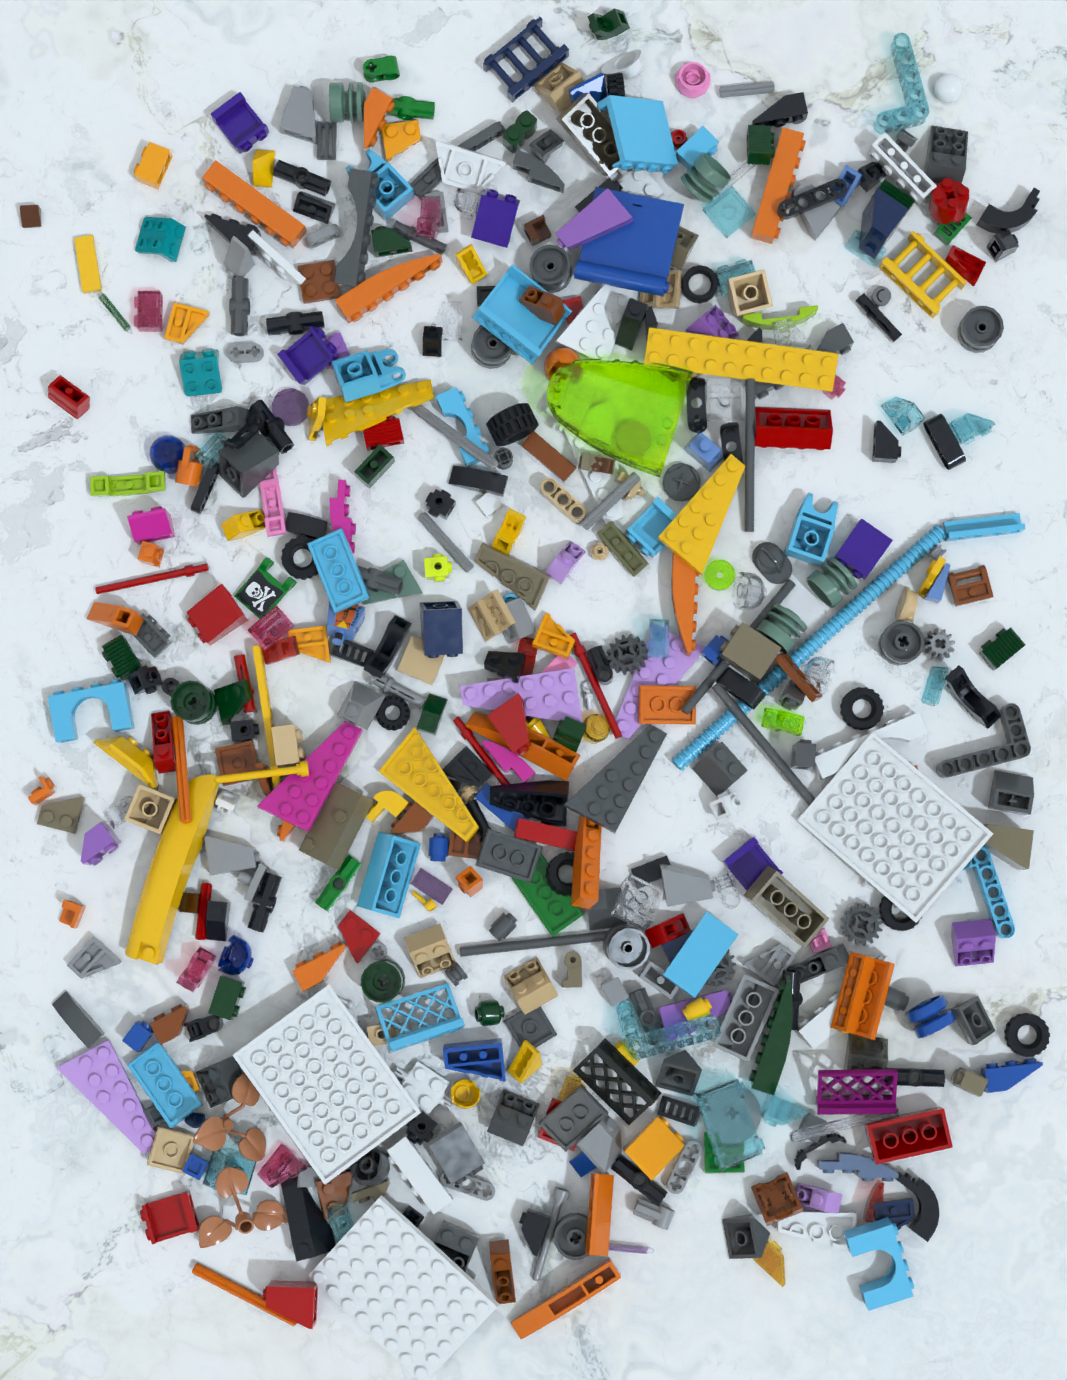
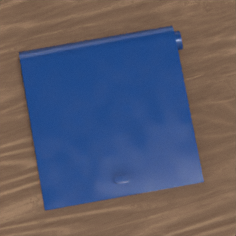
M595 187L593 200L606 189ZM610 190L634 221L582 245L580 259L577 261L574 271V279L658 296H664V293L668 294L670 282L667 281L684 204Z

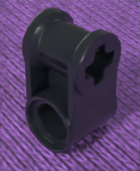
M210 1015L184 1024V1027H187L190 1036L189 1042H193L220 1031L224 1023L221 1017ZM210 1019L217 1021L216 1029L210 1028Z

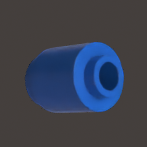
M433 834V837L429 838L428 856H430V861H446L449 839L445 838V834Z

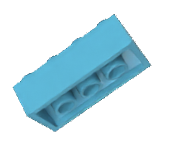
M378 831L357 906L400 918L421 844Z

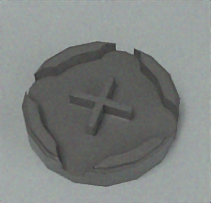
M685 463L672 465L663 476L664 491L675 501L690 500L700 488L701 480L699 473L694 467Z

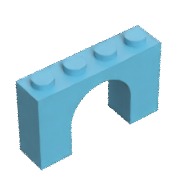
M112 680L109 682V685L102 686V683L90 685L91 688L88 689L77 687L73 688L72 692L56 691L53 692V696H48L55 742L64 743L78 740L75 713L83 701L91 698H98L105 702L109 709L113 731L120 732L135 729L127 683L121 682V680Z
M887 1217L843 1231L852 1257L873 1250H882L889 1253L892 1258L891 1267L886 1275L880 1279L859 1285L868 1311L914 1297L912 1293L914 1284L911 1277L907 1276L906 1271H909L906 1259H902L901 1253H904L901 1242H897L896 1235L899 1233L895 1223H891Z

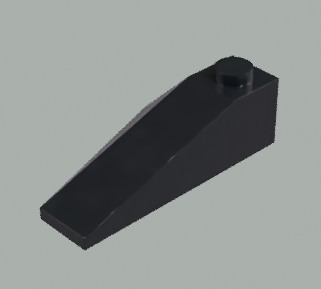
M546 780L490 786V805L510 812L516 811L524 814L526 818L538 819L543 824L566 826L567 808L564 807V804L568 801L569 781Z
M298 1177L281 1181L296 1262L330 1252L336 1245L333 1229L327 1220L323 1218L322 1211L312 1198L308 1188L297 1187Z

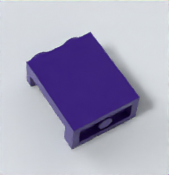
M241 92L211 113L213 121L239 154L248 152L253 147V144L264 140L268 136V126L257 116Z
M493 189L484 190L481 195L471 238L507 248L520 200L516 199L517 197L514 195L506 194L504 196L498 194V191Z
M309 327L310 331L287 350H281L277 354L299 384L306 385L332 363L331 361L339 357L336 353L338 351L332 342L326 340V334L320 327Z
M861 518L834 558L852 571L851 574L855 578L865 580L893 540Z
M755 837L749 839L722 861L746 891L767 866L777 870L781 875L783 874L761 848Z

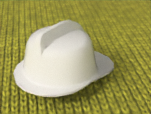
M636 49L627 54L612 58L602 66L601 71L606 75L622 73L624 79L633 78L644 71L640 60L642 52Z

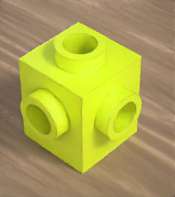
M434 554L432 558H424L426 580L444 582L445 578H449V573H452V562L448 561L447 556L443 557V554Z

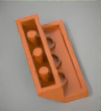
M850 952L830 1028L875 1040L895 964Z
M591 1173L586 1255L608 1256L614 1175Z

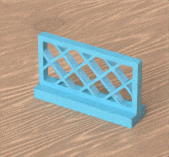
M449 983L375 1007L389 1053L461 1030L465 1026L463 1018L460 1017ZM446 990L448 995L446 1002L435 998L438 991ZM425 996L431 999L427 1008L417 1004L419 997ZM433 1001L443 1005L440 1014L429 1010ZM407 1002L413 1005L409 1014L398 1010L401 1003ZM415 1007L425 1011L422 1020L411 1016ZM445 1007L453 1010L454 1018L447 1019L441 1016ZM389 1008L395 1011L391 1020L382 1016V1009ZM396 1013L407 1017L403 1027L392 1022ZM427 1013L437 1017L435 1024L429 1025L423 1022ZM409 1019L419 1023L417 1030L410 1031L405 1028ZM390 1025L401 1030L397 1037L391 1039L388 1033Z

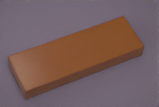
M534 431L521 444L527 452L563 482L577 469L575 465Z
M786 653L779 654L774 659L811 702L818 701L822 697L820 691Z

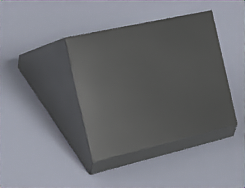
M978 996L951 1008L968 1044L976 1045L995 1032Z

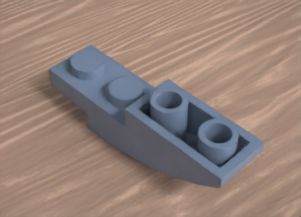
M837 1152V1160H817V1168L823 1170V1173H834V1170H842V1173H854V1170H857V1176L862 1178V1181H874V1178H882V1181L890 1182L893 1181V1178H899V1174L883 1163L876 1165L874 1159L859 1154Z

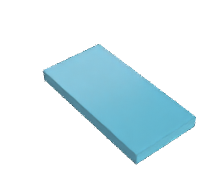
M342 528L307 543L334 613L343 611L370 598Z
M705 912L662 976L695 998L739 934L709 912Z
M159 1041L127 1064L170 1128L176 1126L204 1105Z

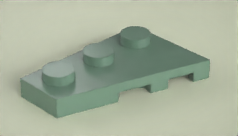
M402 560L383 571L387 575L403 580L401 593L396 596L380 590L375 592L367 589L370 598L362 603L367 605L389 599L422 594L423 592L407 564Z

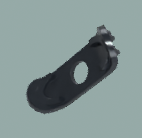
M695 377L686 382L687 419L689 429L692 432L700 433L707 429L705 379ZM700 398L702 400L701 406L693 408L691 406L692 399Z
M253 409L250 412L249 419L246 421L247 424L232 438H228L226 441L221 440L220 443L224 447L229 446L231 449L243 447L263 427L265 422L264 412L261 409ZM250 432L249 435L241 437L242 434Z
M737 422L723 424L720 426L723 460L725 461L732 454L744 464L739 424ZM731 441L737 444V448L732 452L726 449L727 443Z
M830 1132L827 1136L820 1139L818 1143L815 1142L803 1150L800 1149V1152L797 1151L796 1159H794L796 1170H800L801 1163L807 1158V1153L828 1141L831 1143L841 1141L846 1144V1139L844 1136Z

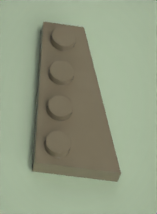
M482 543L474 561L489 574L500 580L501 584L516 593L517 597H521L535 611L551 575Z

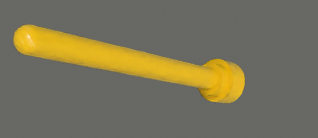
M300 761V764L291 767L216 776L214 781L216 783H227L290 774L305 777L309 776L308 762Z

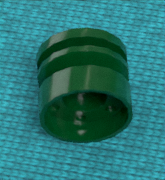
M198 681L182 682L172 692L170 700L172 710L178 717L190 724H204L211 720L216 713L217 701L214 693ZM196 700H197L198 702H200V704H199V705H196V708H195V707L192 706V705L195 704V703H196Z
M382 959L370 964L361 976L363 993L374 1002L384 1003L392 1000L402 992L405 985L403 969L392 960ZM385 975L389 982L383 985V981L380 978Z

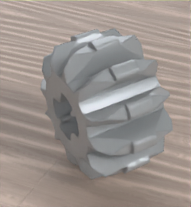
M938 628L934 629V634L929 631L927 633L929 638H924V642L927 644L924 645L923 649L929 650L925 655L933 654L931 657L933 661L937 656L939 661H943L944 657H950L949 652H954L955 650L950 646L954 645L955 641H949L952 634L945 636V629L941 633ZM938 642H941L942 645L939 648H936L935 645Z

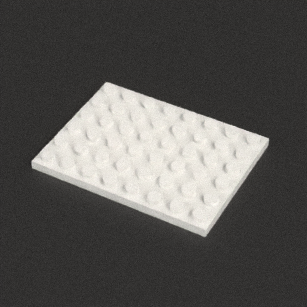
M874 732L870 734L798 819L804 827L916 923L994 834Z
M330 985L323 988L232 1055L324 1184H327L421 1113Z
M382 1195L307 1276L313 1283H317L318 1288L417 1380H429L499 1305L492 1296Z

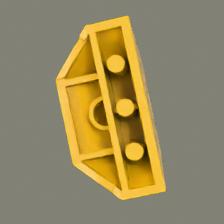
M119 736L97 739L93 742L150 788L158 790L157 768L152 758L153 754L146 748L143 750L138 748V742L129 736L127 739Z

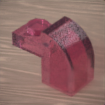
M422 197L420 217L417 218L416 237L437 238L441 222L442 199Z
M199 947L176 983L194 992L206 978L217 956Z

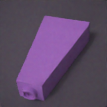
M607 188L555 233L558 236L556 241L563 249L567 247L571 251L626 226L634 220Z
M725 989L658 1007L668 1046L674 1045L726 1013L733 999L731 992L727 993ZM699 997L707 998L712 1006L710 1009L711 1014L696 1023H689L682 1010L686 1008L687 1004Z

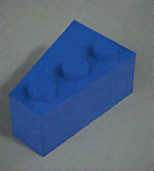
M502 1038L443 1045L445 1069L476 1074L481 1077H489L506 1082Z

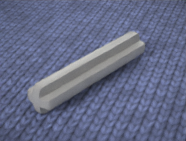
M773 81L721 86L719 94L721 98L773 93L775 86Z

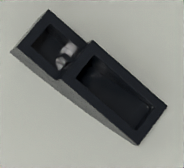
M453 466L448 484L503 497L508 476L485 470Z

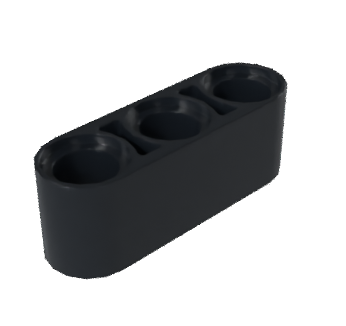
M941 413L923 422L924 428L947 470H951L966 462L964 452Z
M727 667L716 681L729 694L753 710L766 696V693L761 688L730 667Z

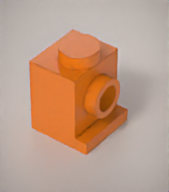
M142 541L137 559L141 563L160 568L165 549L160 548L156 544Z
M471 866L455 877L458 881L459 889L470 897L483 888V879Z

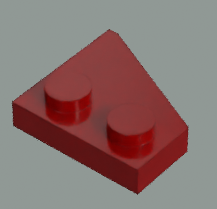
M349 910L338 925L356 963L360 962L381 934L351 910Z

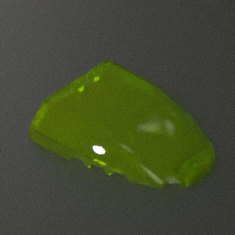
M601 359L576 360L563 368L560 367L553 374L547 388V402L550 411L557 421L588 445L622 464L660 478L693 372L653 362L651 364L639 363L637 360L632 362L620 361L619 359L614 361H602Z

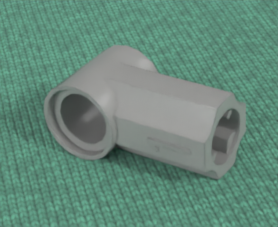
M638 1198L633 1211L634 1215L651 1221L653 1225L668 1230L675 1213L674 1210L663 1205L657 1206L641 1198Z

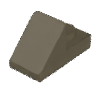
M387 1179L379 1185L368 1186L352 1192L353 1202H366L370 1200L369 1196L371 1195L374 1202L381 1195L384 1197L390 1185V1180Z

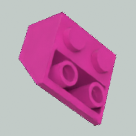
M153 507L151 511H134L132 515L127 516L134 541L138 545L142 544V541L154 542L175 537L171 514L165 508Z

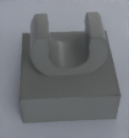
M901 129L896 135L898 140L895 143L897 145L900 142L904 143L903 151L906 152L909 146L912 147L918 139L906 130Z

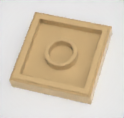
M411 635L397 671L433 685L445 655H439L438 658H428L423 653L422 639Z
M157 1126L147 1165L185 1174L182 1170L192 1152L195 1135Z

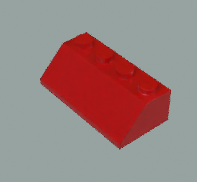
M755 407V446L761 448L831 450L833 435L831 410Z
M940 1106L864 1123L867 1140L876 1165L953 1148L945 1111Z

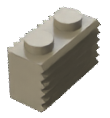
M961 1067L959 1070H955L951 1079L954 1086L978 1097L982 1096L988 1082L987 1078Z

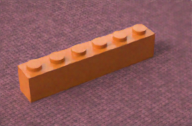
M782 128L752 231V239L770 244L773 243L774 238L778 239L781 230L778 227L779 221L783 222V219L778 216L777 209L779 204L789 199L791 195L788 192L789 186L793 187L796 175L792 174L794 168L798 169L801 158L798 157L799 151L803 152L806 140H803L804 133Z
M215 160L203 175L202 179L206 189L212 193L214 191L217 192L219 198L225 203H232L234 209L240 214H247L249 216L248 219L255 225H262L264 227L263 230L270 236L274 234L285 247L289 245L294 249L307 232L305 225Z

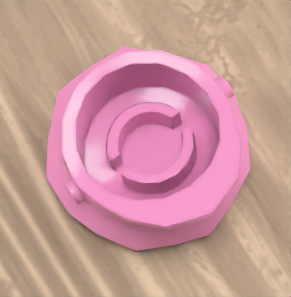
M697 62L685 63L675 74V83L679 92L692 99L705 94L710 85V73L702 64Z

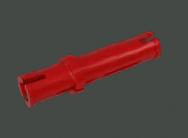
M245 654L236 655L233 659L235 661L238 681L243 680L242 667L244 679H248L252 699L243 706L244 713L256 711L253 698L254 689L251 688Z

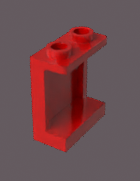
M190 1190L142 1205V1210H140L141 1219L143 1222L146 1221L147 1229H145L148 1241L151 1240L152 1245L199 1230L200 1225Z

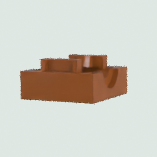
M788 1172L778 1175L770 1182L751 1186L766 1226L803 1212L802 1205ZM785 1192L786 1198H787V1197H790V1198H788V1199L785 1200V1197H784L783 1193Z

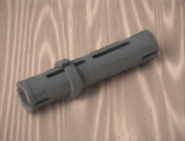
M398 220L395 221L394 228L392 229L406 237L408 241L412 240L440 255L444 254L447 247L446 243L416 230L414 226L409 227Z

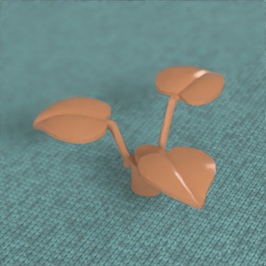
M243 1072L232 1086V1096L241 1105L228 1114H224L222 1118L210 1117L206 1119L197 1130L193 1142L207 1150L217 1151L225 1144V1133L238 1135L243 1138L238 1144L242 1156L250 1161L257 1162L263 1160L265 1156L266 1138L263 1132L258 1128L248 1129L246 1135L242 1132L232 1130L233 1122L229 1118L243 1109L245 1104L254 1106L260 1097V1093L245 1072Z
M231 1166L226 1167L218 1174L215 1186L217 1193L222 1198H228L233 1195L239 1211L235 1217L236 1223L228 1219L222 1220L220 1216L216 1215L205 1218L199 1226L200 1248H206L226 1240L232 1232L231 1226L235 1227V1230H239L242 1234L250 1233L254 1228V1224L259 1230H272L284 1223H288L286 1210L277 1201L265 1200L258 1204L257 1212H253L252 1217L248 1212L242 1211L236 1193H242L246 1190L249 1184L248 1176L241 1169Z

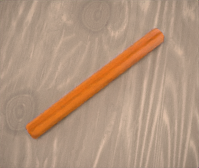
M173 716L172 730L180 821L186 824L190 823L192 818L184 723L180 717Z
M199 1263L195 1264L192 1270L194 1275L291 1326L297 1324L267 1308L266 1301H263L262 1296Z

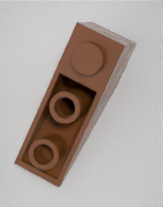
M509 1239L489 1241L496 1301L499 1304L516 1302Z

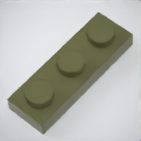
M610 521L597 533L633 577L649 565L613 521Z

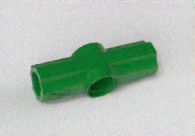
M401 96L399 99H394L395 107L391 113H387V115L397 116L402 120H412L413 118L433 120L435 102L419 101L409 96Z
M348 855L340 869L331 877L315 903L329 912L343 891L347 889L348 884L362 864ZM337 878H341L344 882L343 887L340 889L334 887V881Z

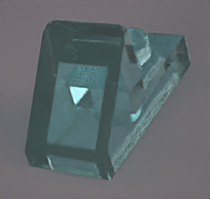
M649 619V658H668L669 620Z

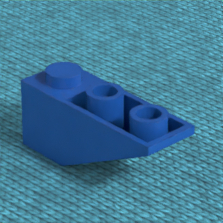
M1036 1058L1024 1059L1025 1063L1017 1064L1016 1060L1006 1061L1005 1065L998 1066V1063L986 1064V1068H981L982 1077L988 1079L984 1092L992 1093L1009 1090L1043 1066V1062L1037 1061Z

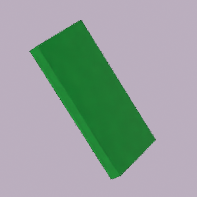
M540 852L531 883L511 878L553 937L584 914L579 907L571 906L572 896L558 895L550 889L551 887L547 884V879L545 878L548 862Z

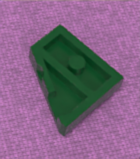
M248 679L214 690L222 725H229L233 716L239 714L243 706L252 699Z

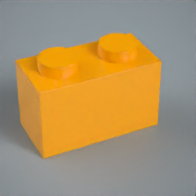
M149 142L148 146H145L142 150V159L140 164L137 163L135 166L134 176L138 182L159 189L173 155L169 149Z

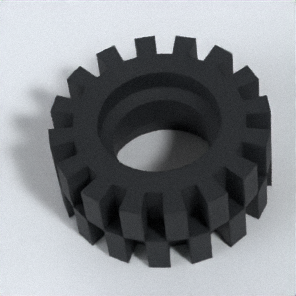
M623 74L607 75L608 96L625 97Z
M388 695L385 696L375 717L383 728L396 731L397 729H402L404 725L406 726L410 719V709L406 701L401 697ZM389 706L399 708L400 716L396 720L386 718L385 711Z

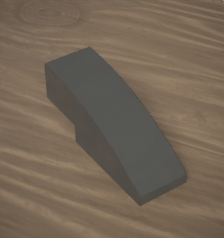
M517 149L513 160L514 170L528 174V182L564 193L565 184L549 166L536 157Z
M67 991L52 1004L61 1018L87 1048L91 1047L105 1034L93 1021V1018Z

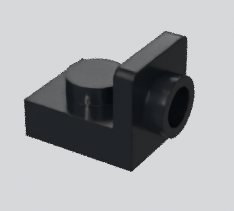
M424 326L423 356L441 357L442 327Z

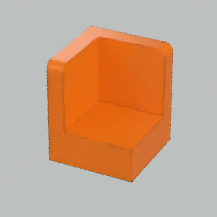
M64 900L61 906L64 909L59 922L69 925L71 928H78L86 906L70 900Z

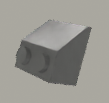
M723 742L692 768L716 796L722 794L748 771Z

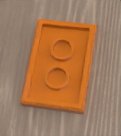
M638 685V724H696V706L688 715L681 711V707L696 691V686Z

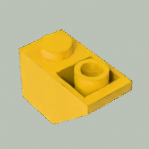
M262 510L231 516L221 524L227 541L242 539L266 529L265 516Z

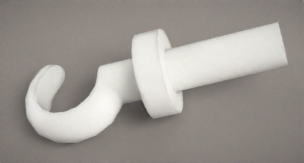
M586 681L582 684L581 688L586 693L584 699L587 701V710H592L591 699L593 694L590 693V690L584 689L585 684H590L589 681Z

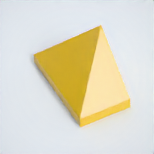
M256 149L252 161L254 187L272 188L275 150Z
M472 244L455 254L457 264L471 284L488 275Z
M524 1040L507 1072L519 1083H523L542 1066L540 1052L531 1043Z

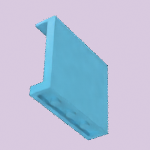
M609 95L597 103L599 110L608 111L620 161L613 164V168H621V170L634 169V171L647 170L648 172L660 171L664 174L672 171L671 168L678 165L663 101Z
M512 264L472 318L530 364H533L572 311L563 304L565 313L556 325L540 320L520 302V298L529 286L545 292L548 291Z

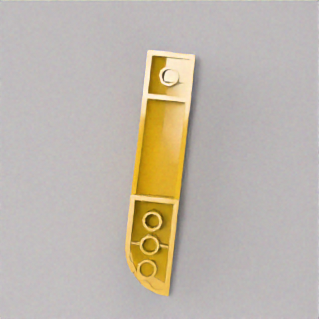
M201 775L189 781L192 818L190 823L184 824L180 821L178 796L175 800L153 855L125 950V954L132 959H141L155 965L163 963L184 889L199 851L202 850L219 783H216L214 779L219 775Z

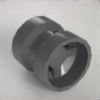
M504 447L496 450L494 459L499 463L497 468L501 470L510 468L513 463L512 452Z

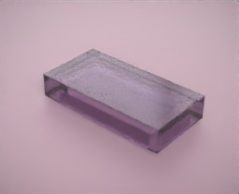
M420 868L410 883L441 905L444 904L453 890L422 868Z

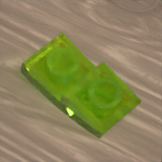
M764 708L761 727L800 736L802 735L805 717L782 710Z

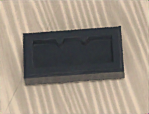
M667 855L631 869L637 887L661 879L659 864L671 865Z

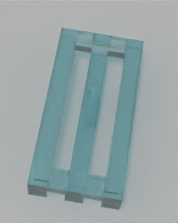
M216 432L196 453L195 460H201L203 465L206 463L207 467L211 469L219 460L218 449L223 445L220 443L221 440L226 441L228 438ZM219 438V442L216 445H214L212 449L209 451V453L204 457L203 455Z

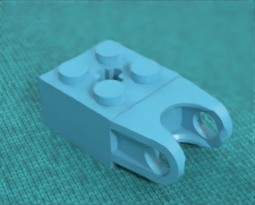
M368 149L365 152L371 166L365 171L378 173L377 177H379V185L375 190L376 205L374 208L387 221L414 198V191L389 162L387 163L374 151ZM350 165L346 167L348 175L350 174V168L355 169Z
M385 349L371 353L367 350L331 361L335 378L345 403L381 392L401 383L405 379L406 373L404 369L393 366L398 361V354L395 350ZM394 355L392 359L385 360L387 356ZM401 373L399 377L392 378L394 374Z
M808 492L794 519L783 555L818 567L821 566L825 561L835 529L838 503L833 501L826 513H819L813 508V494Z

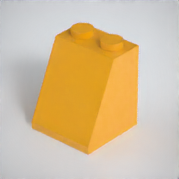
M657 1115L623 1147L624 1152L651 1181L685 1146L682 1143L684 1138L677 1131L673 1133L668 1128L671 1124L663 1116L659 1118Z

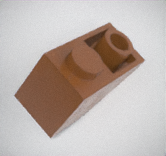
M529 286L520 298V302L535 316L550 324L556 325L565 313L561 297Z
M410 802L403 810L404 816L401 819L397 818L392 823L391 827L393 829L391 832L393 834L422 832L434 817L417 802H414V804Z
M182 1004L171 1008L172 1013L166 1016L162 1013L153 1018L154 1022L150 1023L160 1045L181 1035L190 1009L188 1005L182 1006Z

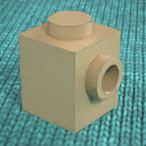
M380 1024L367 1026L368 1039L373 1046L387 1044ZM390 1025L388 1033L391 1039L397 1037L396 1028Z

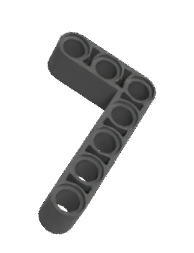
M1009 703L999 711L1007 744L944 760L936 766L937 775L941 778H949L1028 756L1031 746L1019 706ZM1007 708H1011L1014 711L1013 717L1006 715ZM1012 726L1019 729L1018 736H1014L1011 733ZM1017 745H1022L1024 747V753L1022 755L1017 753ZM1000 749L1006 753L1004 760L998 757ZM981 754L987 757L986 764L980 763L979 756ZM962 759L968 761L969 767L967 769L961 767L960 762ZM943 764L949 765V774H945L942 771Z

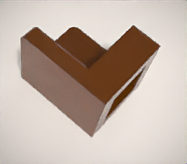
M544 215L524 224V232L532 246L552 236L545 223Z

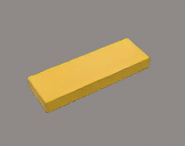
M88 235L74 238L82 292L85 294L102 291L94 236Z

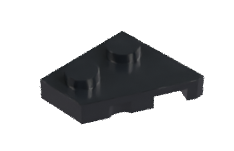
M488 651L484 661V668L490 672L497 673V675L503 678L506 675L512 678V682L518 683L526 661V654Z
M467 746L442 769L447 776L476 787H480L493 775L489 768Z

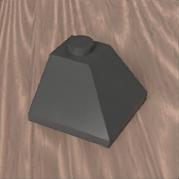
M624 887L599 890L598 902L590 909H587L590 930L611 928L620 923H628Z

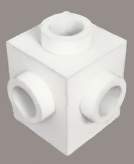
M726 791L717 795V800L709 803L716 821L725 817L727 820L733 819L738 816L737 812L744 810L737 792L729 794Z

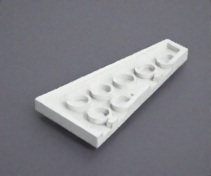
M602 285L554 342L570 348L576 353L603 366L606 365L614 346L624 311L629 299L633 298L635 291Z
M612 400L589 409L581 427L567 423L563 427L578 465L581 452L616 459L613 474L581 469L596 505H599L620 485L614 481L619 472ZM622 498L602 516L605 525L610 521L615 522L623 518Z

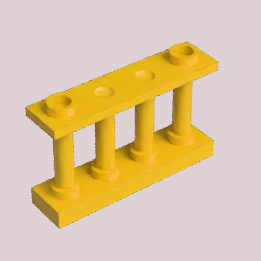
M912 231L907 238L910 243L894 259L886 257L881 262L879 268L933 319L941 310L939 303L956 286L962 290L967 282L924 242L925 239L922 235ZM917 248L924 256L907 273H903L898 268V265ZM930 260L937 269L921 285H916L912 281V277ZM944 273L951 282L935 298H929L925 294L926 290Z

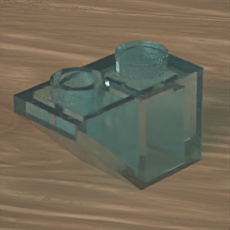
M894 397L881 405L902 436L916 429L925 419L914 402L899 397Z
M970 413L949 423L959 445L962 443L968 445L975 441L974 437L980 434L983 437L991 433V429L995 425L992 420Z

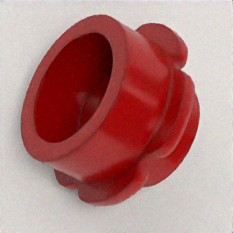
M677 129L671 132L673 145L676 148H680L688 140L683 130Z

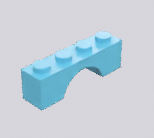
M454 387L436 395V400L443 416L453 417L461 421L467 431L466 438L488 453L489 449L486 442L482 443L479 436L482 434L478 425L474 426L471 420L474 418L470 408L466 409L464 405L466 398L463 392H459L457 387ZM459 446V451L467 467L480 462Z

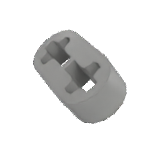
M332 224L309 234L304 240L308 248L311 249L337 238L341 232L336 224Z
M257 343L236 344L229 347L227 355L233 363H250L260 361L264 356V351ZM254 348H256L257 351L260 352V353H257V356H256V357H253V354H247V353H248V352H253V349H254ZM235 350H238L239 353H244L239 354L238 358H235L233 355H231L235 352Z

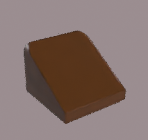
M21 205L22 228L42 227L41 208L39 205Z
M183 893L179 912L198 913L200 894Z

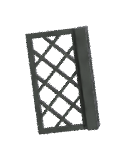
M606 1038L573 1070L628 1125L655 1103L661 1095V1092ZM597 1054L603 1060V1063H594V1055ZM582 1066L590 1067L591 1075L585 1074L580 1068ZM595 1067L603 1068L604 1076L595 1075ZM608 1069H613L617 1073V1077H609ZM596 1080L605 1081V1088H599L596 1085ZM609 1081L617 1082L618 1090L609 1089ZM622 1083H627L631 1087V1091L622 1090ZM610 1094H618L619 1102H614L610 1098ZM623 1095L632 1096V1103H624ZM636 1096L641 1097L646 1104H637ZM624 1108H633V1116L631 1118L624 1112Z

